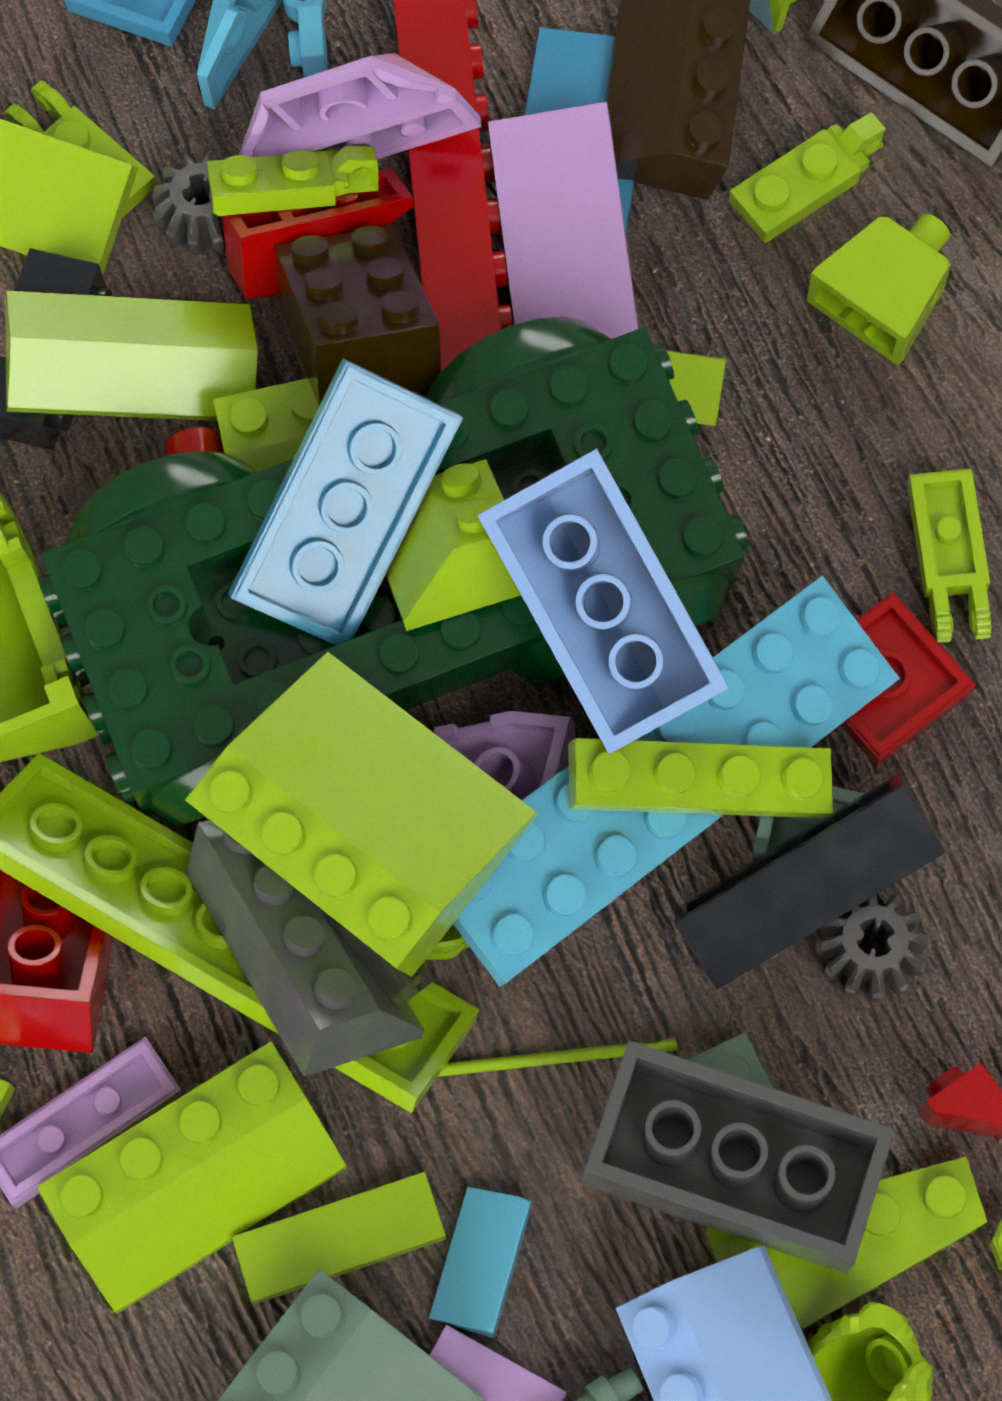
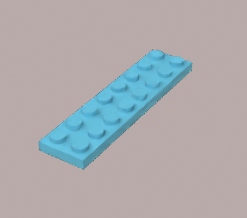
M821 576L713 657L729 689L636 740L811 748L900 678L826 579ZM568 765L522 800L534 809L538 816L453 925L500 987L723 815L569 809Z

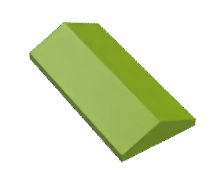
M6 291V412L218 421L213 399L256 390L258 349L250 304Z

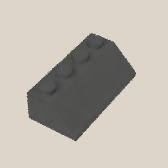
M211 820L198 823L186 873L303 1077L422 1038L424 1028L382 959L374 950Z

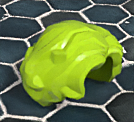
M869 1302L855 1314H845L842 1318L832 1323L824 1324L818 1329L816 1335L807 1341L832 1401H931L933 1394L932 1382L934 1380L932 1367L922 1356L908 1319L893 1307L882 1303Z

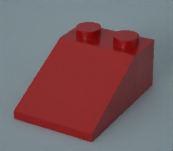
M1 870L0 1045L93 1053L104 1004L113 936Z

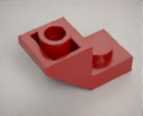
M981 1063L963 1074L958 1066H954L925 1088L931 1098L925 1102L918 1114L927 1125L1002 1138V1090Z

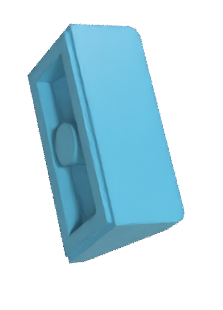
M467 1187L429 1320L495 1339L531 1213V1200Z

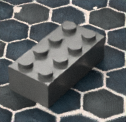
M628 1040L584 1171V1185L762 1246L765 1245L767 1248L847 1275L856 1261L895 1129Z

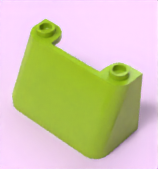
M1 491L0 763L76 746L99 737V733L95 731L82 699V695L87 694L85 687H81L77 675L73 673L62 647L59 636L64 635L62 629H59L54 615L50 613L37 578L42 575L18 518Z

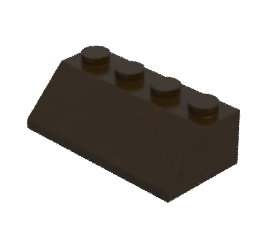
M619 0L604 101L607 102L609 108L618 179L634 180L635 183L705 200L709 199L729 167L750 0Z
M990 0L824 1L803 38L804 40L990 167L998 164L1002 159V8Z

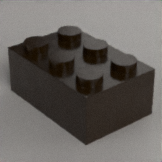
M393 225L385 227L363 226L354 232L325 237L303 236L294 242L274 245L280 309L319 406L343 358L412 392L427 390L432 387L437 376L441 373L439 322Z

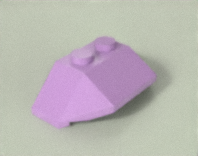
M395 53L374 55L260 92L239 155L258 157L281 155L294 150H308L311 152L327 150L328 152L330 149L340 151L344 146L374 147L376 157L380 159L481 127V121L477 112L452 86Z

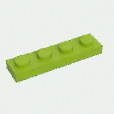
M575 738L568 743L569 809L825 818L833 814L831 748L634 740L609 754L601 739Z

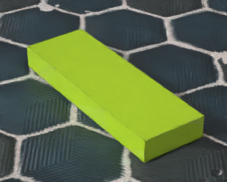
M425 1172L232 1236L253 1305L304 1288L318 1269L322 1270L329 1277L334 1278L447 1239Z

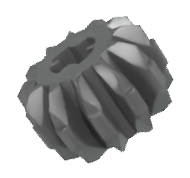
M209 151L202 163H194V160L185 153L182 161L183 168L177 170L165 166L164 173L162 174L164 184L153 186L152 197L156 206L153 215L157 227L161 228V231H166L168 241L175 249L188 243L190 252L196 257L199 256L205 245H212L213 249L220 255H222L225 248L223 241L222 216H217L213 212L208 182L207 161L217 160V157L211 151Z
M893 893L888 897L885 907L877 905V895L861 903V908L856 906L820 928L829 937L817 942L815 947L816 954L823 958L834 959L825 967L823 975L828 981L836 980L844 974L849 977L843 992L849 998H853L860 984L868 985V996L871 1002L879 1003L884 996V983L892 992L901 996L909 988L906 975L920 977L926 967V963L916 954L928 949L930 938L922 933L911 932L920 923L922 916L917 910L909 911L902 916L897 914L896 912L901 903V896L898 893ZM864 935H870V942L874 941L875 936L885 942V947L880 957H875V949H872L870 955H868L859 948Z

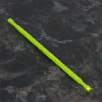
M676 1038L662 1039L659 1042L653 1043L636 1042L662 1052L677 1051ZM627 1043L448 1062L438 1077L623 1057Z

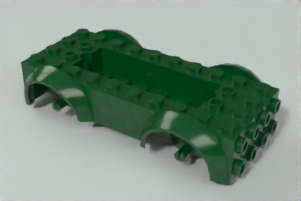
M568 317L537 318L511 325L479 340L457 355L437 376L427 394V399L463 417L435 475L457 464H472L486 459L504 500L597 449L695 627L722 614L727 591L732 589L745 558L743 551L749 549L747 535L739 517L735 513L727 516L718 495L724 491V486L715 461L711 456L702 458L694 440V436L699 435L694 412L686 399L678 402L669 380L674 379V370L668 352L662 343L653 345L646 327L612 339L585 321ZM209 451L177 453L145 462L116 476L95 491L78 510L67 543L41 553L48 574L38 577L37 580L49 611L54 615L59 629L61 630L69 626L70 633L59 636L73 673H76L81 687L91 684L93 692L82 695L95 731L99 733L103 745L113 742L116 751L105 755V759L118 792H121L126 804L136 800L145 815L148 816L154 813L155 816L174 827L206 817L185 801V799L225 748L327 652L403 710L413 708L511 669L536 687L566 677L522 595L406 631L393 594L386 592L379 586L354 638L338 645L329 643L230 598L228 592L293 459L259 472L247 463L229 454Z

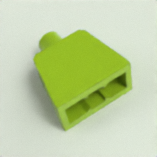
M923 214L909 231L889 217H878L812 271L807 302L899 366L945 288L951 263L938 251L950 239L949 229L940 219L931 214Z

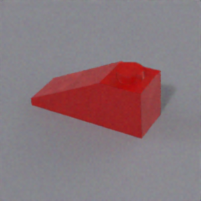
M393 168L378 171V191L349 193L335 197V206L222 216L227 267L246 300L255 297H272L279 294L274 245L294 242L303 236L325 237L354 232L363 226L385 227L414 207L413 196Z

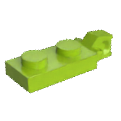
M871 112L849 124L845 130L838 124L829 127L827 130L823 129L731 189L728 201L764 243H768L859 183L860 174L870 167L871 161L867 157L883 147L882 140L886 128Z
M344 146L340 151L330 149L328 152L327 150L314 152L294 150L281 155L258 157L235 155L224 160L207 161L213 212L217 216L335 206V197L349 193L378 191V162L374 147Z

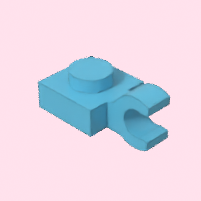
M283 0L286 15L299 24V30L288 31L291 66H302L304 78L328 70L324 14L328 5L327 0Z

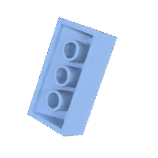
M597 449L477 515L609 754L729 689Z
M765 1245L669 1281L616 1308L654 1401H832Z

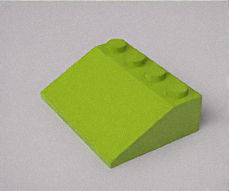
M329 652L320 658L225 748L185 799V801L392 966L411 977L538 816L534 809Z

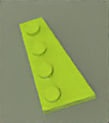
M965 1156L879 1181L855 1264L847 1275L767 1247L765 1248L800 1328L804 1331L824 1317L873 1291L905 1270L916 1266L980 1229L988 1221L967 1157ZM709 1227L705 1231L714 1264L762 1246Z

